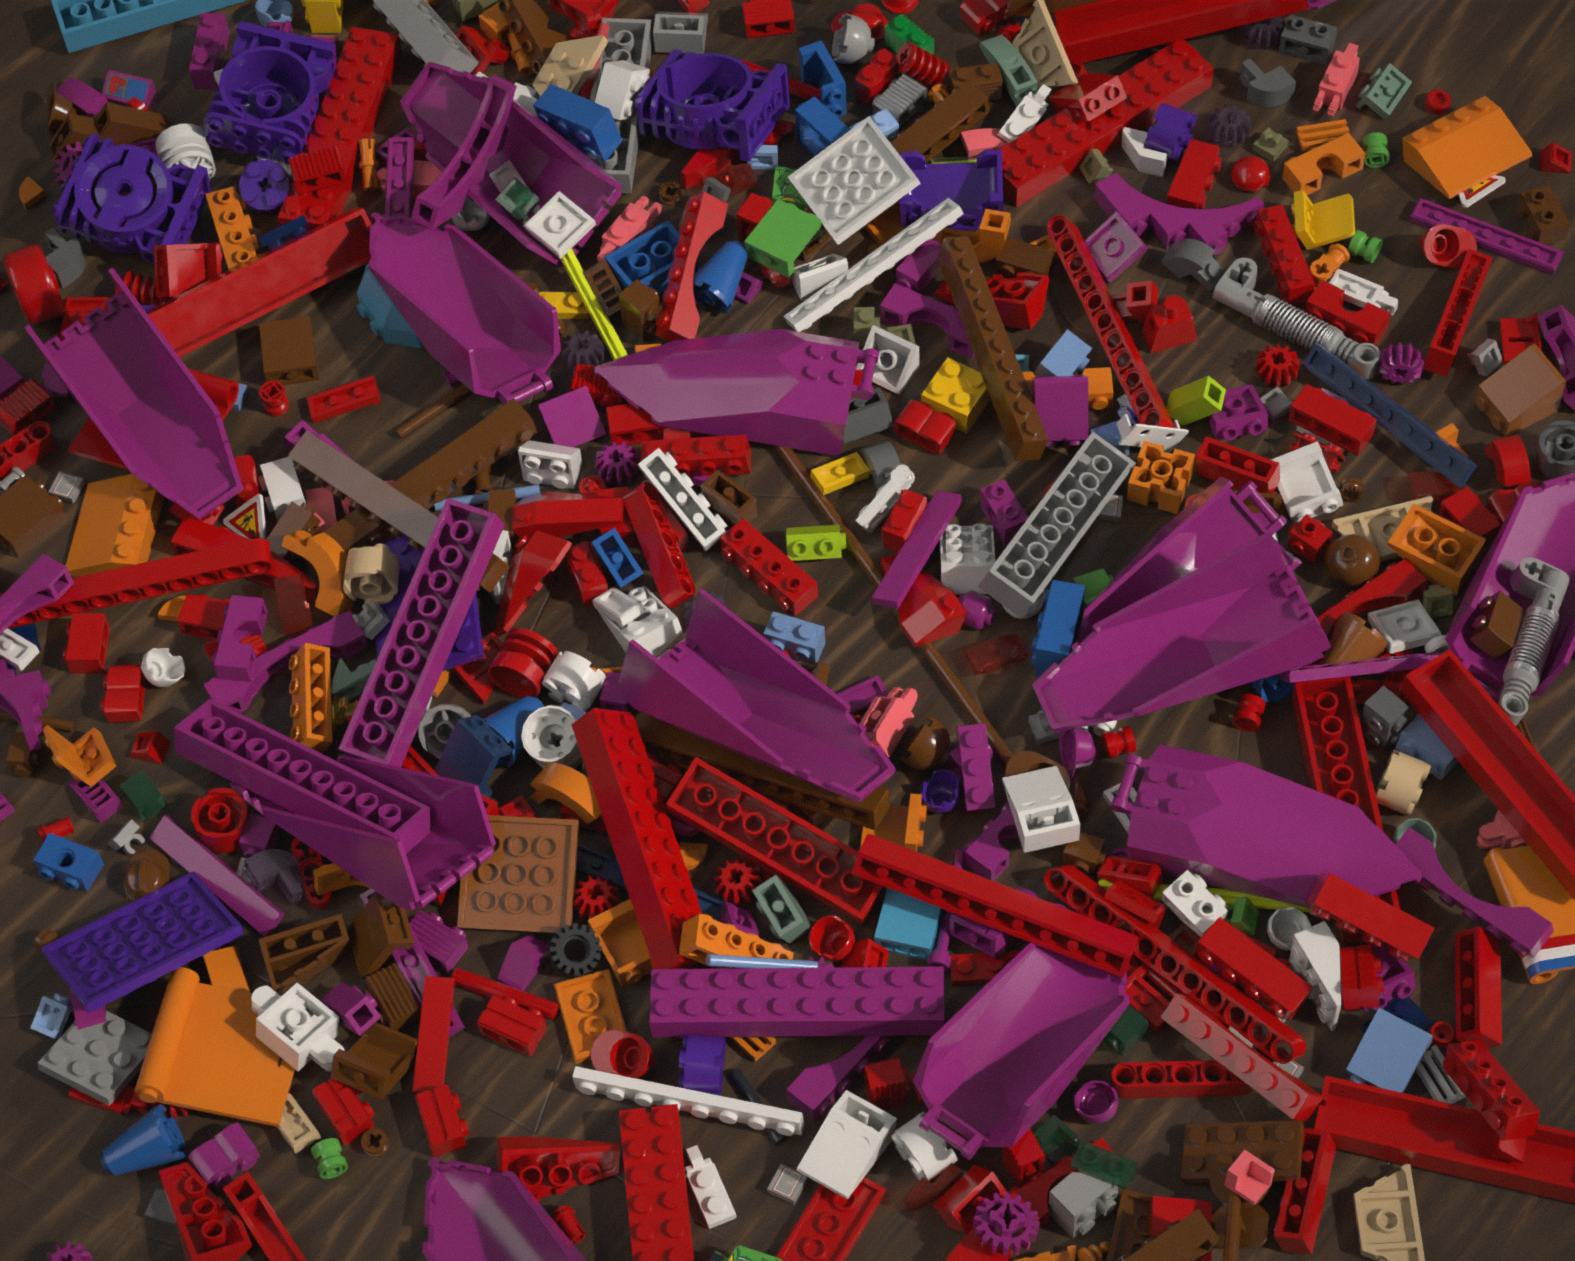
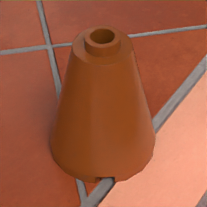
M1345 612L1340 616L1329 639L1331 647L1323 652L1324 657L1320 658L1318 665L1374 659L1384 651L1387 642L1374 627L1370 631L1364 626L1365 620L1352 613Z

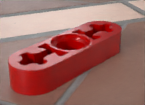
M295 838L291 848L308 903L313 909H326L333 901L332 891L324 893L323 899L318 900L314 889V877L309 878L304 875L305 871L310 867L320 868L323 866L321 855L307 845L311 858L305 859L301 847L305 843Z

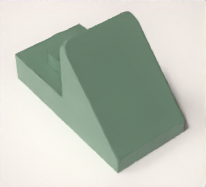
M341 658L339 659L331 685V695L336 707L363 693L376 663L375 659L360 665L353 672H350Z

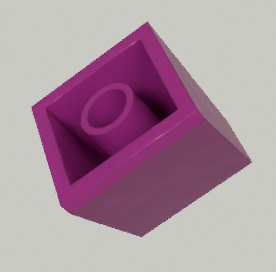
M1088 376L1031 377L1032 399L1048 437L1046 446H1056V441H1066V445H1082V440L1088 439Z

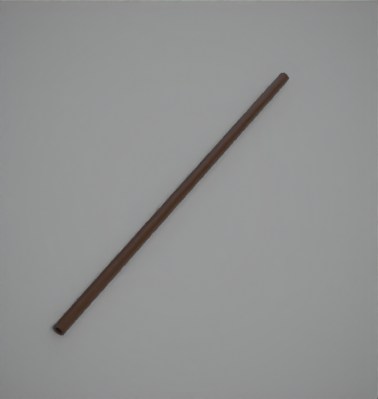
M773 445L829 524L840 525V533H846L847 549L877 589L884 578L878 567L828 498L821 493L794 451L788 447ZM891 608L896 617L899 618L898 610ZM929 642L919 645V649L974 724L986 723L988 744L1006 768L1008 761L1013 756L1012 752L933 643Z

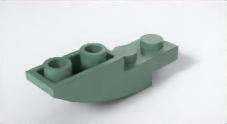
M999 35L980 42L979 46L988 63L994 64L996 62L999 64L1003 79L1002 84L1005 85L1016 108L1030 91L1033 94L1038 92L1036 88L1038 82L1034 74L1008 39L1003 35Z

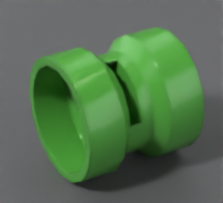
M1379 132L1366 135L1362 140L1363 150L1365 151V165L1371 168L1385 166L1389 162L1388 139L1386 135Z
M1357 230L1350 242L1348 252L1353 256H1362L1365 261L1373 263L1381 249L1382 239L1377 237L1370 238L1365 232Z
M336 1138L322 1140L311 1149L314 1160L319 1163L317 1169L320 1177L323 1179L335 1178L348 1169L345 1157L340 1154L342 1148L339 1140Z

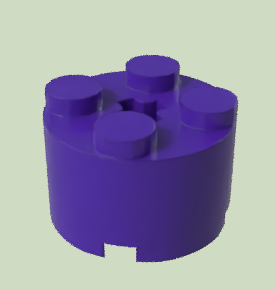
M1162 103L1154 116V119H1156L1154 126L1149 128L1145 149L1166 153L1168 159L1179 162L1184 148L1187 149L1190 140L1193 139V135L1189 133L1195 126L1197 115Z
M270 160L251 162L241 175L239 182L240 193L245 202L258 213L275 215L280 213L283 202L290 192L292 179L284 168L276 162ZM269 183L272 187L271 189L267 188L265 192L263 187Z
M684 1034L683 1051H680L679 1068H682V1075L679 1077V1088L721 1095L724 1080L722 1074L726 1055L725 1037Z

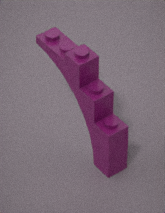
M496 75L490 78L484 99L469 133L442 174L424 192L417 196L411 216L412 220L433 230L462 212L468 189L483 180L488 159L504 148L509 130L506 123L517 85Z
M1117 173L1095 183L1094 199L1109 217L1117 211L1138 236L1143 235L1150 229L1166 249H1169L1173 243L1180 240L1195 239L1209 245L1215 250L1213 255H1218L1226 248L1227 237H1233L1248 226H1254V221H1257L1258 210L1264 209V203L1259 197L1242 204L1219 209L1181 208L1161 203L1145 196L1131 187Z
M2 659L0 660V709L9 713L20 724L30 751L40 749V737L44 736V732L42 730V721L38 720V718L42 717L41 709L48 708L47 697L51 696L48 680L43 681L40 670L15 675L14 669H9L6 660Z

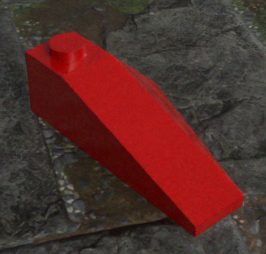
M1025 272L1017 273L1016 278H1002V274L993 275V278L987 279L986 282L1003 325L1022 330H1031L1043 314L1049 275ZM944 281L936 290L935 295L954 304L947 283Z
M545 492L524 497L513 506L512 530L519 538L523 534L528 535L536 530L559 538L623 523V499L618 497Z
M537 530L528 535L523 534L515 543L517 549L511 557L493 630L497 637L506 634L528 605L525 600L530 599L541 589L543 584L540 580L550 570L554 572L572 543Z
M898 554L881 558L880 564L884 576ZM923 568L897 609L900 628L914 647L958 634L968 613L955 594Z
M535 1136L497 1137V1172L503 1173L504 1170L514 1172L538 1202L543 1197L555 1193L559 1195L565 1193L566 1189L580 1184L587 1185L619 1173V1143Z
M187 1162L158 1171L187 1261H238L252 1247L242 1219L237 1214L234 1215L226 1207V1203L221 1197H216L208 1188V1184Z

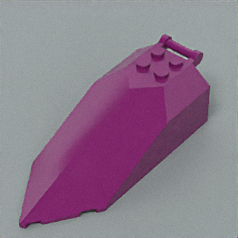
M380 212L371 214L372 225L370 226L369 245L371 260H369V270L434 359L473 393L497 398L502 402V405H505L513 398L520 402L541 391L547 392L553 388L552 381L545 372L561 352L558 317L555 307L456 226L446 224L445 229L436 227L432 230L409 217L398 215L385 217ZM536 381L535 383H533V384H531V385H529V386H527V387H525V388H523V389H521V390H519V391H517V392L511 394V392H513V391H515V390H517V389H519V388H521V387H523V386H525V385H528V384H530L531 382Z
M777 329L675 340L595 366L594 374L596 377L602 376L609 382L608 386L638 410L643 408L652 415L651 420L659 426L718 436L746 434L748 441L840 456L850 398L862 400L872 398L874 389L871 385L879 352L875 349L859 350V342ZM856 362L864 364L862 380L859 386L853 385Z
M1574 473L1545 481L1541 484V487L1533 489L1532 486L1523 488L1471 581L1445 637L1451 651L1471 674L1499 690L1498 692L1476 679L1496 704L1504 686L1503 674L1512 648L1496 659H1493L1470 641L1473 631L1472 624L1477 618L1479 603L1486 596L1491 597L1500 590L1522 607L1524 614L1527 608L1532 605L1533 599L1518 593L1510 584V577L1522 559L1526 557L1537 558L1564 571L1570 579L1559 610V626L1539 684L1530 696H1542L1568 665L1575 649Z
M1221 476L1164 526L1084 609L1076 642L1081 644L1094 631L1092 626L1095 623L1268 531L1271 535H1274L1285 525L1287 520L1272 509L1256 490L1257 486L1252 480L1247 482L1235 494L1231 489L1234 484ZM1248 497L1269 520L1270 524L1266 528L1242 502ZM1275 540L1289 563L1287 565L1293 571L1302 562L1299 558L1286 551Z
M1161 744L1149 760L1142 759L1137 755L1128 754L1124 763L1126 769L1117 796L1112 799L1110 808L1116 812L1131 815L1127 848L1131 858L1160 863L1162 874L1179 878L1188 870L1192 875L1198 874L1207 885L1307 908L1310 907L1304 904L1321 873H1332L1373 896L1399 889L1401 884L1413 880L1419 882L1422 879L1421 870L1408 859L1359 807L1240 761ZM1137 770L1143 771L1144 774L1135 802H1127Z
M1030 942L928 1041L913 1080L929 1109L922 1118L919 1127L926 1132L930 1130L960 1150L961 1155L968 1160L974 1156L980 1147H1013L1057 1101L1130 1003L1129 995L1125 994L1127 973L1125 972L1122 978ZM937 1120H941L942 1122H944L945 1124H947L948 1126H950L951 1128H953L954 1130L968 1138L970 1141H966L965 1139L957 1135L955 1132H953Z
M437 1157L429 1160L427 1166L431 1168V1178L426 1182L424 1225L428 1227V1239L426 1242H423L422 1250L428 1261H587L514 1172L504 1170L501 1173L491 1171L486 1166L454 1160L443 1162Z

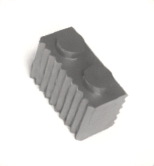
M902 74L899 79H894L890 83L886 92L878 94L874 98L872 103L873 115L883 109H887L896 119L900 128L928 101L927 88L906 74Z

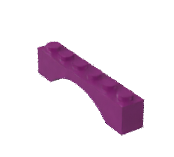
M42 554L0 597V635L17 619L43 605L56 602L74 584L65 565Z
M351 611L338 614L330 621L320 626L312 627L306 633L296 638L288 639L282 645L261 653L256 659L251 682L224 680L215 676L204 684L209 699L241 713L248 709L252 699L262 686L271 678L289 668L291 656L295 655L304 643L330 648V659L339 660L341 658L346 660L368 649L365 634L353 619Z
M1408 827L1396 843V846L1408 859L1421 870L1422 879L1419 882L1415 881L1417 885L1428 892L1432 889L1440 894L1438 898L1447 906L1452 908L1456 905L1462 909V915L1475 924L1479 921L1487 926L1486 931L1496 939L1500 940L1503 937L1511 943L1510 947L1521 956L1528 954L1534 958L1554 932L1552 923L1529 907L1497 906L1481 901L1463 891L1443 870L1433 843L1412 828Z
M894 1035L865 1036L855 1048L837 1060L821 1066L806 1068L787 1088L788 1102L814 1122L820 1115L825 1116L833 1107V1101L839 1095H843L846 1090L849 1091L853 1084L852 1080L858 1074L862 1075L865 1073L864 1065L871 1064V1060L877 1053L882 1054L888 1048L891 1042L890 1039Z

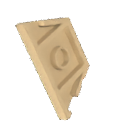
M1036 0L1033 4L1035 10L1030 19H1025L1021 26V31L1014 39L1012 45L1021 54L1038 82L1036 88H1041L1043 84L1047 87L1076 85L1078 83L1046 4L1044 0Z
M599 35L556 43L534 80L533 87L540 96L550 84L578 95L606 47L608 40L605 36Z
M1429 496L1334 519L1332 526L1341 536L1357 534L1367 538L1376 547L1380 555V562L1398 558L1401 556L1387 545L1389 539L1413 504L1431 512L1433 498Z
M1405 1164L1399 1171L1389 1177L1384 1176L1377 1180L1373 1186L1365 1187L1354 1193L1353 1202L1361 1255L1376 1261H1425L1410 1164Z

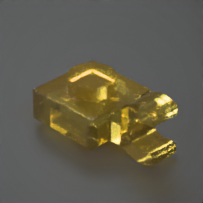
M347 696L331 700L332 733L344 725L346 716H353L359 700L348 704Z

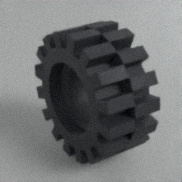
M573 923L571 926H563L561 930L555 933L548 947L549 961H552L551 966L553 969L559 970L558 974H566L567 978H572L573 976L581 977L589 974L595 968L602 951V946L599 945L600 939L594 935L595 931L592 929L589 931L586 929V925L578 926V923ZM573 940L581 942L585 947V957L580 961L569 960L564 954V946L567 942Z

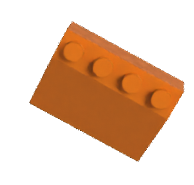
M1486 96L1403 137L1404 162L1449 199L1532 157L1531 150L1502 109Z
M133 474L88 483L66 562L70 575L84 576L148 562L165 496Z

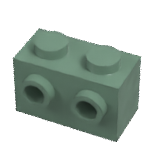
M775 875L752 890L758 899L756 902L758 909L765 917L769 918L772 923L769 927L778 940L783 939L791 944L811 930L812 925L788 884L780 877Z

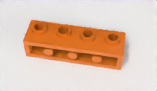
M235 186L207 193L206 198L228 270L261 255H256L255 249L259 248L255 234L250 235L249 229H253L249 214H243L242 210L247 209L242 196L237 195Z
M304 643L289 660V670L292 671V680L289 686V692L292 694L290 717L293 718L290 738L323 754L332 743L330 648Z
M698 914L683 922L679 954L707 965L706 958L708 954L793 960L794 952L784 949L780 944L769 943L759 939L758 935L742 932L731 924H723L713 920L709 915ZM710 966L715 969H745L735 967Z

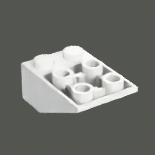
M948 525L940 538L941 583L955 595L966 594L971 590L987 594L978 586L996 562L993 525Z
M645 585L635 588L627 594L642 604L645 612L624 626L598 610L625 653L627 652L629 642L633 639L658 658V655L683 633L678 618Z
M1057 766L1002 778L1024 853L1079 841L1080 822Z
M1323 921L1294 934L1288 961L1292 963L1290 970L1313 986L1308 999H1313L1316 1004L1317 1014L1322 1023H1327L1331 1031L1336 1030L1341 1008L1339 943L1326 922Z
M846 1090L830 1110L798 1165L797 1171L848 1199L892 1141L891 1135L894 1134L897 1118Z

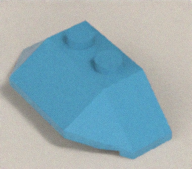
M367 264L357 291L359 300L357 309L362 318L367 317L369 319V325L376 336L380 334L385 343L422 348L424 345L371 273L369 264Z

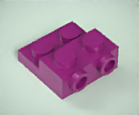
M1252 384L1226 389L1222 409L1220 412L1209 416V424L1217 440L1226 439L1230 441L1240 435H1259L1263 431L1268 430V415Z
M1378 946L1377 948L1373 947L1374 956L1381 957L1382 973L1377 974V977L1383 978L1384 994L1379 995L1378 1007L1364 1008L1361 1006L1365 1012L1370 1009H1383L1388 1001L1396 997L1401 999L1407 998L1416 989L1414 971L1404 960L1402 962L1388 955L1389 949L1384 946L1382 948Z

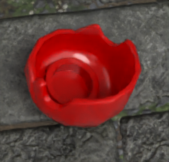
M1253 155L1245 156L1234 164L1231 179L1236 188L1242 191L1257 193L1263 186L1268 187L1270 185L1271 173L1263 159Z
M836 915L821 917L813 924L809 933L811 949L820 957L832 962L844 959L851 952L855 943V936L851 926Z

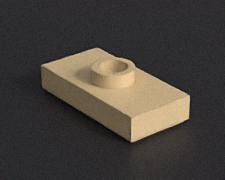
M289 1093L281 1122L277 1129L296 1154L321 1137L312 1122Z

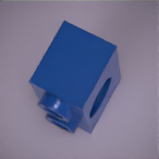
M615 528L590 543L618 589L643 574Z
M49 833L33 859L38 874L42 878L53 881V879L58 880L67 888L75 891L80 889L88 892L104 866L98 851ZM72 862L69 866L63 867L66 863Z

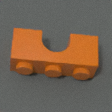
M1349 133L1341 137H1335L1330 142L1319 147H1313L1308 152L1298 157H1292L1285 162L1283 180L1293 192L1304 190L1306 195H1309L1321 188L1323 173L1320 170H1333L1343 179L1363 169L1365 152Z

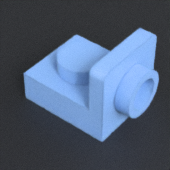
M762 145L751 161L748 162V169H775L778 166L777 145Z
M55 993L54 996H43L31 1029L54 1039H59L70 1012H74L72 1003H70L71 998L60 993Z

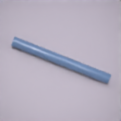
M539 484L513 488L516 491L517 498L540 494ZM489 492L449 499L471 506L488 501ZM446 499L434 504L435 511L442 510Z
M708 954L706 958L707 966L818 968L817 961L716 954Z

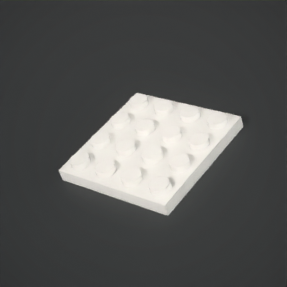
M870 116L788 176L789 180L815 215L821 219V223L838 245L921 184Z

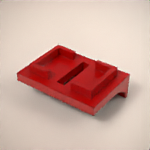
M1538 312L1526 318H1500L1503 364H1507L1533 344H1536L1541 350ZM1509 340H1533V342H1509Z

